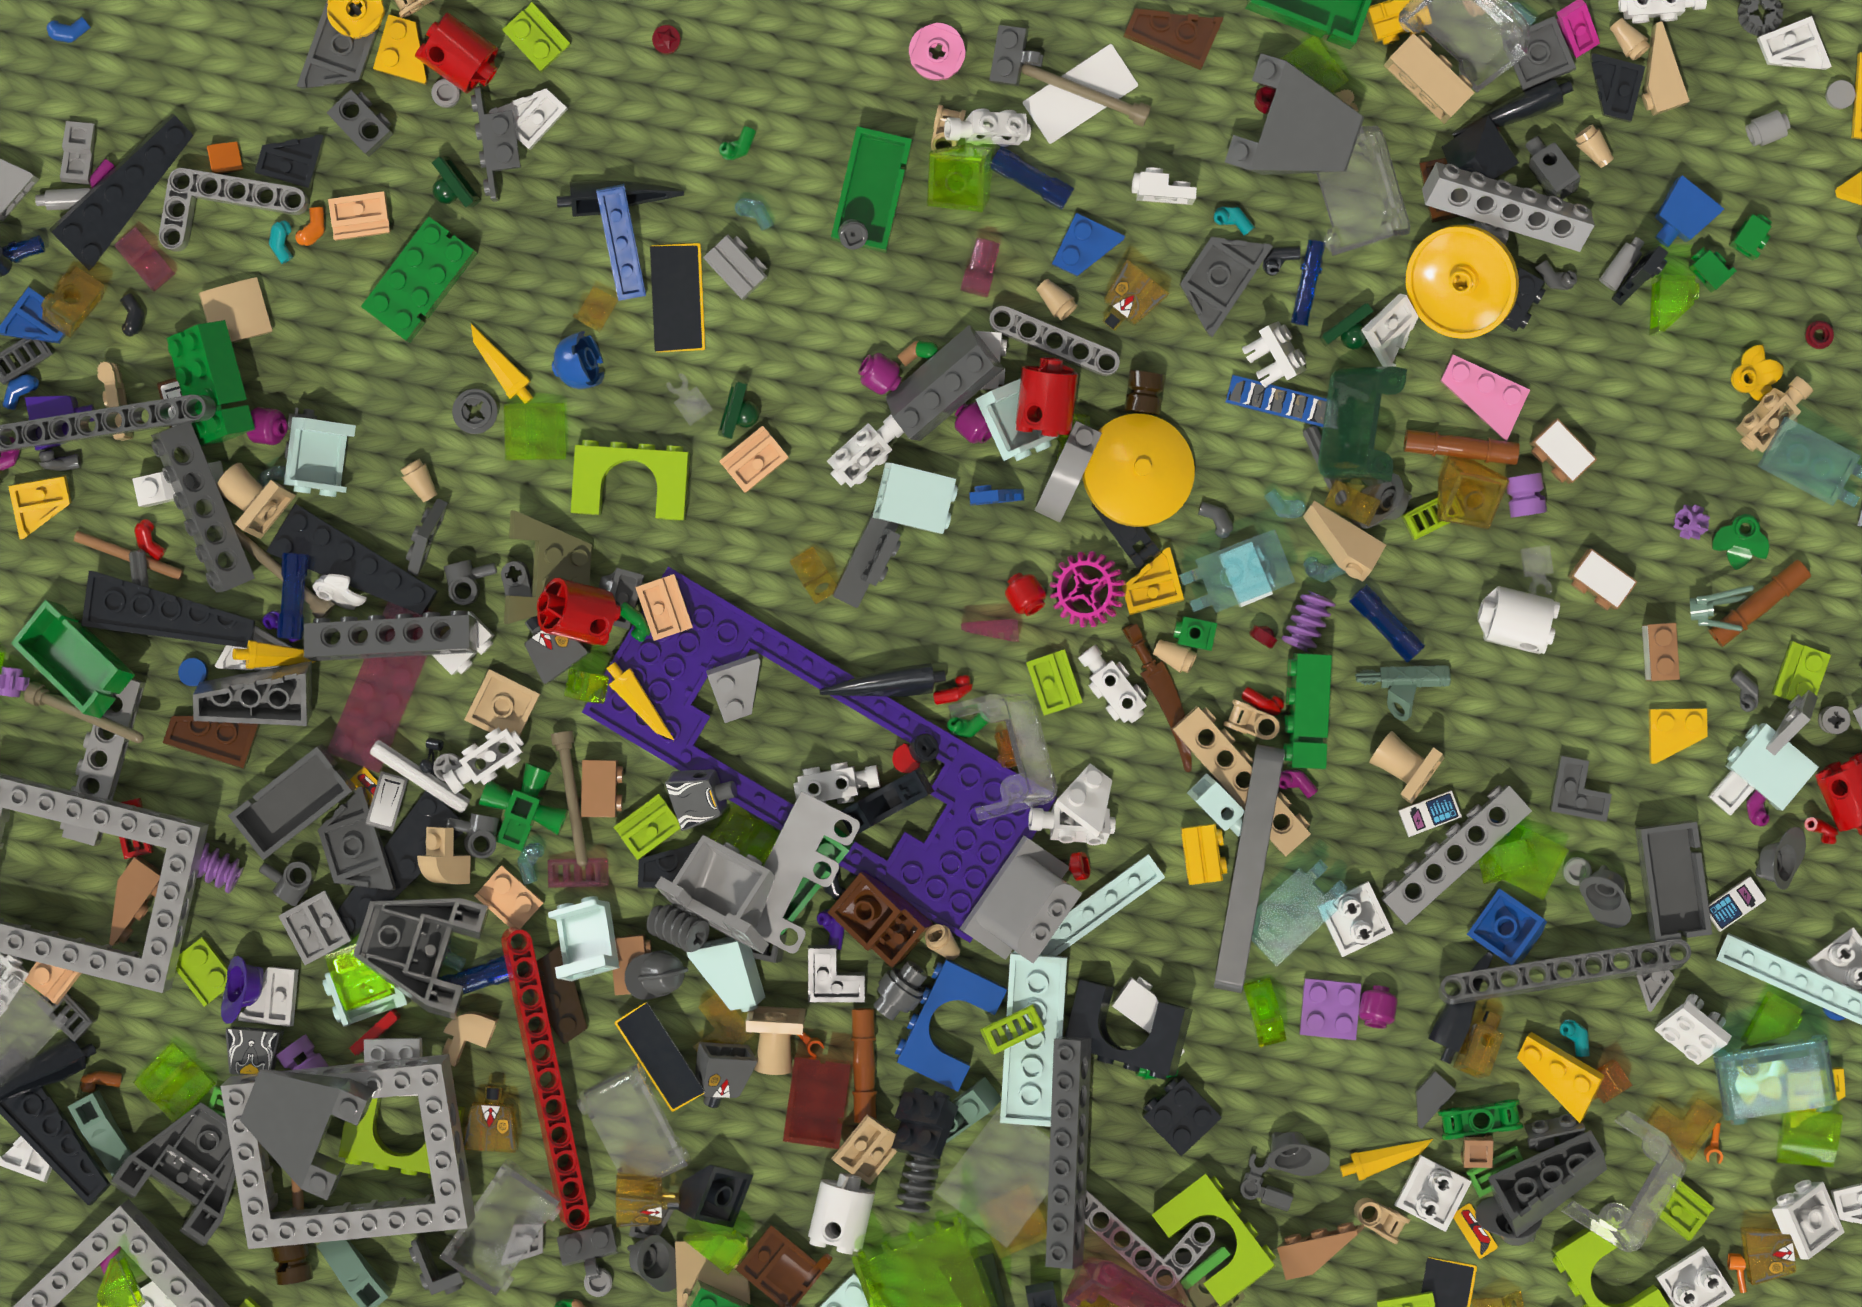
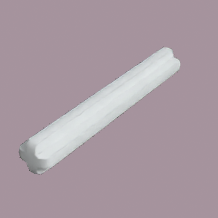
M378 740L370 750L372 756L457 812L462 813L465 811L470 802L467 797L459 792L454 794L447 784L430 773H424L420 766L382 741Z

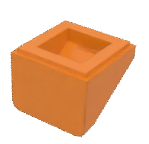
M238 142L207 145L212 173L225 174L243 170Z

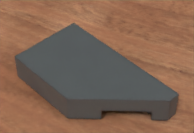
M1435 1071L1415 1091L1417 1126L1421 1129L1456 1091Z

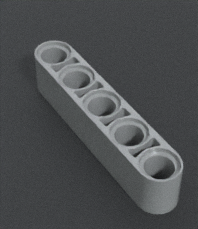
M999 306L993 309L990 314L989 322L994 331L1101 376H1111L1119 367V356L1113 350L1006 306ZM1000 312L1008 314L1010 317L1009 325L1006 327L997 326L994 322L996 314ZM1023 324H1033L1036 328L1035 336L1032 338L1022 336L1020 328ZM1051 334H1058L1062 338L1061 347L1057 349L1050 348L1046 342L1047 337ZM1076 345H1084L1088 349V356L1085 359L1080 360L1074 357L1072 350ZM1104 355L1112 357L1115 363L1114 367L1111 370H1103L1099 366L1100 357Z

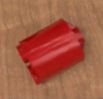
M448 12L439 23L435 21L426 33V36L429 37L427 43H423L415 53L417 59L466 94L471 92L478 83L487 86L498 70L494 62L499 50L498 47Z
M1041 357L1039 366L1022 367L1015 421L1017 431L1033 432V430H1041V435L1058 437L1059 434L1070 435L1079 374L1063 369V360Z
M555 578L547 584L538 598V624L540 629L547 634L591 645L604 646L609 640V633L614 621H617L620 617L621 607L615 603L613 594L608 590L563 578Z
M1861 752L1850 757L1849 761L1843 764L1840 761L1831 763L1824 767L1825 770L1815 774L1816 782L1838 831L1842 832L1856 828L1859 835H1862Z

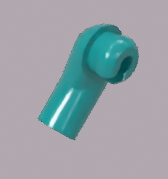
M1220 207L1213 216L1214 221L1218 225H1236L1244 236L1255 228L1239 207Z
M285 220L275 222L272 225L269 245L281 264H285L293 258V255L285 245L286 235L290 234L292 228L290 223Z
M1565 1020L1560 1025L1559 1030L1563 1036L1575 1042L1576 1057L1590 1056L1587 1029L1575 1020Z

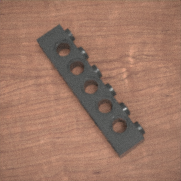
M192 424L175 425L152 434V449L155 455L161 458L164 466L162 468L164 478L173 487L175 492L173 495L174 502L185 516V529L190 536H193L197 545L195 552L199 561L204 562L208 572L206 573V579L209 586L215 589L217 593L227 591L255 579ZM176 448L183 452L184 457L181 463L174 457ZM187 474L191 475L194 479V487L192 489L188 488L185 484ZM198 501L205 505L203 515H200L196 510V503ZM209 527H212L216 532V538L213 542L207 537ZM220 553L224 554L227 559V564L224 568L218 564Z
M451 611L450 616H440V613L426 612L423 613V617L413 618L412 614H396L395 619H385L383 615L368 616V620L358 621L357 617H341V622H330L329 618H315L313 623H304V657L311 661L477 653V619L468 615L467 611ZM446 626H450V635L445 639H441V630ZM422 627V637L414 641V631ZM391 629H395L394 639L386 642V633ZM367 630L368 637L366 641L359 643V634ZM340 632L339 642L332 645V635Z

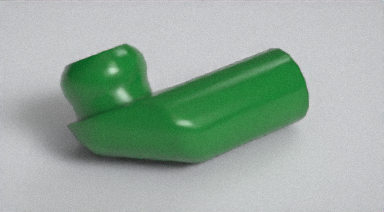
M744 126L738 140L729 143L723 142L719 146L720 155L726 160H735L746 156L757 131Z
M624 602L620 606V616L635 626L631 636L639 642H643L646 636L650 635L648 623L642 613L627 602Z
M980 711L971 720L952 717L949 719L947 727L950 733L955 736L970 738L987 725L990 720Z

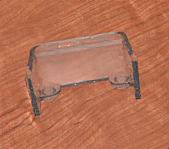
M1022 693L989 694L948 705L951 718H959L979 712L981 717L989 723L1005 721L1019 774L1009 776L1001 783V802L975 808L978 821L1047 804L1055 799L1058 791L1036 704L1031 696Z
M1626 1110L1617 1116L1614 1122L1641 1138L1644 1154L1656 1162L1632 1205L1628 1209L1619 1203H1609L1601 1209L1597 1216L1579 1203L1572 1201L1565 1205L1561 1212L1625 1252H1634L1643 1246L1684 1176L1687 1163L1683 1155L1665 1133Z

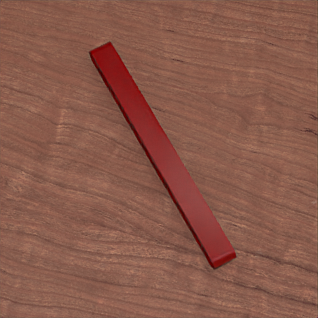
M511 927L503 933L501 943L560 1220L566 1226L573 1230H581L588 1225L590 1214L533 942L527 931ZM515 934H521L523 939L522 944L518 948L511 946V939ZM526 961L528 971L525 975L519 976L517 974V966L519 963ZM528 989H532L534 992L533 1000L529 1003H524L522 1000L523 993ZM537 1016L540 1020V1025L536 1030L530 1031L528 1028L529 1020ZM540 1044H544L546 1048L545 1054L541 1058H535V1048ZM545 1072H550L551 1081L549 1084L542 1086L540 1084L541 1075ZM551 1099H556V1110L552 1113H547V1102ZM562 1127V1137L558 1140H552L551 1133L554 1128ZM563 1154H567L569 1157L567 1165L558 1168V1158ZM573 1181V1192L569 1195H564V1185L567 1182ZM574 1209H579V1219L575 1222H570V1212Z

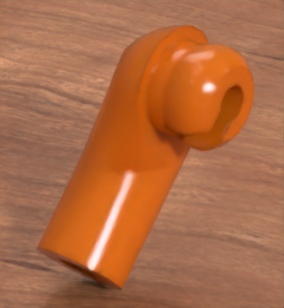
M323 207L309 208L310 223L302 230L297 231L295 235L299 245H312L324 234Z

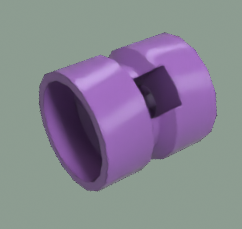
M1542 473L1505 478L1507 494L1512 496V500L1508 502L1511 518L1547 512L1545 496L1540 495V491L1544 489Z
M306 1034L276 1055L282 1066L291 1070L329 1066L320 1053L315 1054L313 1052L315 1046ZM304 1052L308 1059L297 1065L294 1058Z

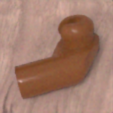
M102 1070L84 1074L80 1080L82 1081L80 1089L83 1092L93 1093L96 1089V1084L120 1087L122 1074Z

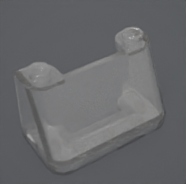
M1410 0L1399 14L1398 21L1406 32L1418 34L1422 30L1426 31L1459 62L1458 76H1465L1472 83V89L1476 92H1479L1528 53L1529 24L1522 14L1506 0Z
M1361 126L1346 172L1312 173L1317 174L1332 228L1328 229L1327 235L1324 238L1326 247L1332 253V256L1392 240L1410 233L1409 219L1384 134L1378 126Z
M639 1061L579 1092L580 1099L576 1100L582 1114L589 1115L619 1173L616 1175V1179L621 1189H628L630 1193L685 1168L692 1161L686 1147H678L681 1141L672 1130L651 1089L650 1082L645 1083L647 1081L644 1075L646 1071Z
M507 1158L474 1206L475 1219L468 1228L459 1229L439 1258L496 1296L500 1289L506 1292L514 1280V1277L510 1274L546 1221L549 1219L553 1222L561 1211L562 1207L558 1205L561 1199Z

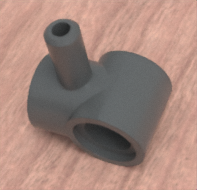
M471 560L444 566L450 598L460 605L474 603L480 595V587L476 579L496 574V564L490 563L473 568ZM462 583H468L471 587V595L466 599L460 598L457 593V589Z
M471 813L470 822L453 818L447 819L446 827L468 833L464 839V848L469 855L476 858H487L496 849L495 838L499 823L498 818ZM478 836H483L487 842L486 848L481 852H477L473 846V842Z
M304 860L289 864L285 868L284 874L267 863H263L259 869L260 873L277 883L272 892L292 906L298 904L316 878L314 866ZM297 867L304 869L306 872V880L303 883L297 882L293 877V872Z

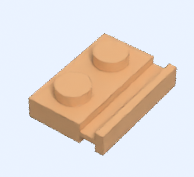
M384 191L328 199L333 239L335 241L391 233L386 193Z
M762 426L719 462L741 489L747 493L789 459V457L765 427Z
M675 574L635 587L654 641L693 628Z
M503 865L474 895L480 902L488 906V909L509 928L516 927L521 929L544 903Z
M36 962L28 972L29 975L25 981L54 1004L58 1005L82 973Z

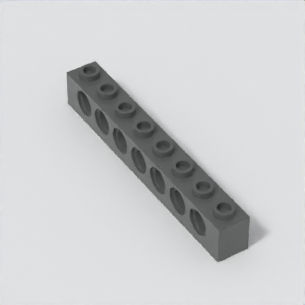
M1063 1036L1054 1039L1045 1267L1074 1269L1083 1265L1092 1038Z

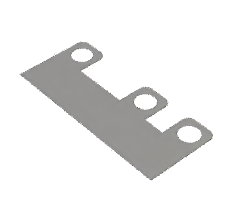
M802 791L764 865L765 868L775 875V880L756 931L765 941L789 953H796L799 950L806 935L802 927L783 918L802 878L805 877L823 887H828L832 884L839 870V865L836 861L816 851L823 836L826 835L843 845H850L860 828V823L857 819ZM847 820L850 822L852 833L848 837H839L835 833L834 825L837 821ZM821 861L828 863L831 867V875L826 879L817 878L813 872L816 863ZM786 928L794 929L798 934L797 942L791 946L783 944L780 939L782 930Z

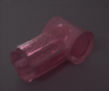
M976 238L969 267H966L960 291L988 298L994 276L992 271L999 252V243Z

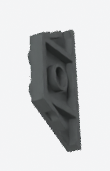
M327 0L297 87L306 89L360 82L379 28L372 34L360 39H353L340 34L328 20ZM354 3L349 5L351 11L348 14L350 16L354 14L359 16L362 13L360 8Z
M1217 237L1210 238L1180 283L1181 289L1208 336L1211 338L1214 336L1273 247L1272 245L1241 240H1227Z
M361 786L354 791L355 794L345 805L342 804L334 812L333 817L326 820L318 829L333 882L336 884L394 891L397 888L378 828L365 825L371 805L365 787Z

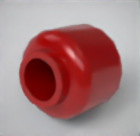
M1018 573L1008 580L1009 586L1005 590V597L1016 613L1031 616L1045 606L1044 600L1047 593L1035 575Z

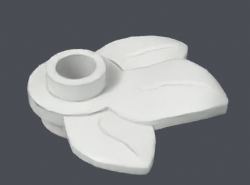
M338 574L322 575L313 584V590L319 598L326 601L331 600L344 609L355 610L356 606L362 605L367 597L358 595L348 589L350 584L349 576Z

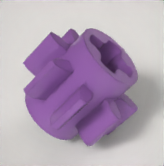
M1685 504L1683 509L1675 514L1674 528L1681 530L1680 537L1688 540L1690 538L1699 540L1700 535L1709 530L1708 520L1710 516L1702 514L1704 511L1703 507L1698 505L1691 507Z
M2 667L0 695L20 697L21 691L26 690L30 679L23 676L24 669Z

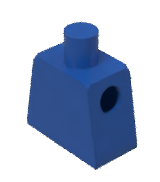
M1682 175L1675 180L1655 217L1664 225L1655 238L1666 247H1669L1677 236L1687 242L1716 218L1724 208Z

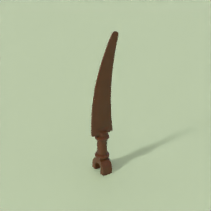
M1130 624L1121 630L1131 643V648H1135L1143 663L1142 668L1146 669L1140 675L1159 703L1170 728H1173L1185 717L1175 685L1163 661L1155 664L1156 659H1153L1145 645L1146 640L1143 639L1138 625ZM1171 729L1180 752L1185 772H1190L1192 770L1191 750Z

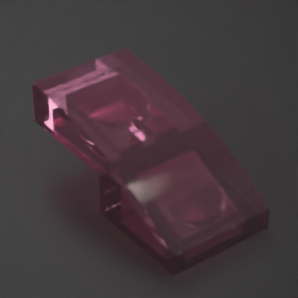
M136 227L114 245L129 265L136 270L154 292L176 274Z

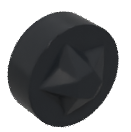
M924 733L911 740L909 751L917 762L928 763L937 757L939 746L933 736Z

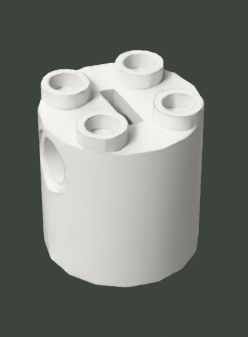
M1497 586L1482 600L1478 611L1477 621L1483 631L1484 641L1536 654H1544L1547 645L1552 644L1555 636V628H1552L1551 625L1553 618L1556 619L1558 616L1560 602Z
M840 1173L838 1181L821 1180L808 1237H810L809 1244L818 1247H826V1244L837 1246L836 1251L851 1255L853 1251L859 1252V1249L863 1248L875 1192L860 1186L861 1177ZM836 1223L840 1225L841 1233L837 1231Z

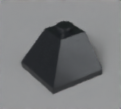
M1490 116L1485 117L1441 147L1448 164L1455 165L1459 169L1471 173H1481L1485 177L1494 180L1520 163Z
M710 1164L683 1180L675 1203H679L680 1212L692 1219L733 1228L753 1175Z

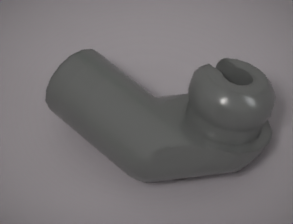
M1547 260L1535 267L1551 289L1568 290L1577 283V276L1574 272H1555Z
M44 450L39 453V464L44 469L66 471L81 468L79 454L54 458L53 450Z
M1202 501L1198 515L1213 519L1216 526L1215 534L1218 537H1229L1230 532L1233 531V523L1224 508Z

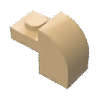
M426 827V855L417 856L421 873L431 882L470 884V855L453 854L454 828Z
M476 1011L458 1015L444 1029V1033L454 1037L453 1040L447 1039L442 1054H449L451 1065L455 1067L460 1060L466 1041L484 1048L488 1047L499 1019Z

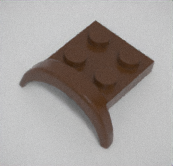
M770 1225L735 1270L780 1307H795L828 1267L833 1257L826 1253L815 1262Z

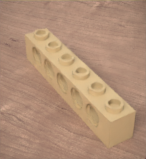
M1196 706L1171 729L1245 811L1250 783L1245 787H1239L1236 784V776L1240 772L1246 771L1251 777L1252 767L1250 765L1254 761L1244 750L1238 752L1232 745L1235 739L1225 728L1220 732L1213 724L1217 719L1206 707L1201 710ZM1204 729H1210L1213 733V740L1208 745H1202L1198 740L1199 733ZM1223 750H1228L1232 755V760L1227 766H1220L1217 762V756ZM1279 792L1274 818L1278 814H1285L1288 823L1283 829H1276L1272 823L1270 841L1286 857L1309 837L1311 833L1307 830L1310 824L1300 813L1295 816L1289 810L1290 801Z

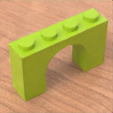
M582 440V445H575L571 513L601 515L603 484L607 474L613 467L622 462L636 461L645 464L656 478L657 501L655 518L685 521L690 453L683 452L684 447L667 446V450L662 451L655 450V445L639 444L638 449L627 448V443L610 442V447L599 446V441Z
M373 1098L371 1100L367 1113L358 1126L347 1121L344 1122L338 1157L345 1158V1163L362 1165V1161L373 1163V1168L389 1170L390 1167L401 1168L400 1173L407 1175H417V1172L428 1173V1178L431 1179L426 1142L417 1151L399 1153L388 1148L380 1139L377 1131V1119L381 1098ZM458 1106L460 1125L462 1128L465 1107Z
M1205 1174L1153 1213L1152 1216L1170 1239L1196 1219L1205 1216L1222 1218L1231 1225L1237 1239L1235 1255L1226 1267L1203 1283L1219 1306L1223 1307L1276 1267L1273 1263L1276 1256L1267 1244L1263 1247L1260 1246L1255 1239L1259 1235L1249 1221L1246 1224L1242 1222L1238 1216L1242 1211L1231 1198L1227 1201L1220 1193L1224 1190V1187L1215 1176L1209 1178Z
M1609 1213L1551 1249L1555 1254V1257L1552 1258L1554 1265L1560 1273L1565 1271L1570 1278V1281L1567 1282L1568 1287L1575 1297L1579 1295L1585 1302V1305L1582 1307H1669L1655 1285L1650 1286L1630 1300L1619 1304L1606 1303L1595 1296L1591 1286V1274L1594 1266L1603 1256L1628 1241Z

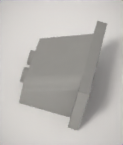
M702 835L673 882L660 877L655 887L676 908L706 921L709 926L763 954L769 944L756 931L775 880V875L769 869L761 866L762 862L750 854L744 857L739 854L740 851L733 845L725 842L723 846Z
M1023 836L959 929L1005 960L1014 950L1034 964L1082 893L1062 879L1069 866L1026 836Z

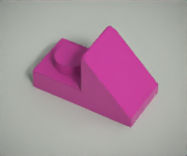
M1576 0L1557 12V23L1567 46L1576 58L1600 44L1587 5L1583 0Z

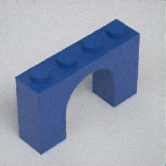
M946 958L943 964L938 962L931 976L936 980L931 989L925 988L922 995L923 999L920 1002L923 1004L919 1015L913 1013L907 1026L911 1032L907 1040L901 1038L895 1054L899 1055L897 1063L958 1092L970 1068V1063L945 1052L934 1043L929 1031L930 1019L939 1006L953 1000L966 1001L995 1015L1006 994L1007 987Z

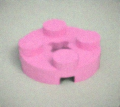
M934 23L918 30L912 37L909 46L911 65L919 75L933 81L950 79L960 70L965 60V46L957 30L943 23ZM938 44L942 46V51L945 55L944 57H938L936 60L932 58L933 54L929 52V49L931 47L936 48Z

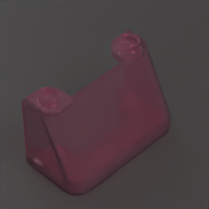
M1088 1257L1083 1260V1265L1077 1267L1063 1302L1071 1307H1077L1084 1300L1092 1304L1100 1294L1120 1307H1187L1114 1262L1097 1257Z

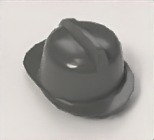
M1386 473L1363 489L1354 498L1349 511L1350 520L1355 526L1362 529L1375 526L1383 520L1397 519L1406 511L1408 501L1412 498V495L1404 488L1403 481L1399 475Z
M1792 827L1787 830L1780 842L1766 845L1760 853L1755 871L1756 875L1759 878L1775 882L1779 889H1787L1805 855L1806 838L1804 832L1799 827Z
M1603 865L1590 877H1586L1581 881L1580 892L1590 913L1598 922L1612 928H1620L1630 922L1632 912L1625 895L1626 884L1619 874L1610 871L1606 865Z
M667 950L642 954L633 958L627 965L625 984L631 995L640 1000L665 996L681 986L688 968L684 967L679 958Z
M1274 1132L1272 1134L1271 1153L1268 1155L1266 1163L1270 1168L1294 1175L1313 1176L1327 1169L1330 1164V1157L1323 1150L1310 1146L1302 1133Z
M1494 1197L1483 1200L1477 1206L1475 1213L1477 1223L1483 1229L1499 1235L1505 1243L1512 1246L1534 1242L1536 1232L1541 1227L1543 1220L1541 1219L1516 1238Z
M650 1235L646 1239L639 1240L635 1245L627 1247V1250L630 1252V1267L634 1273L641 1276L660 1292H669L676 1288L675 1248L661 1236Z

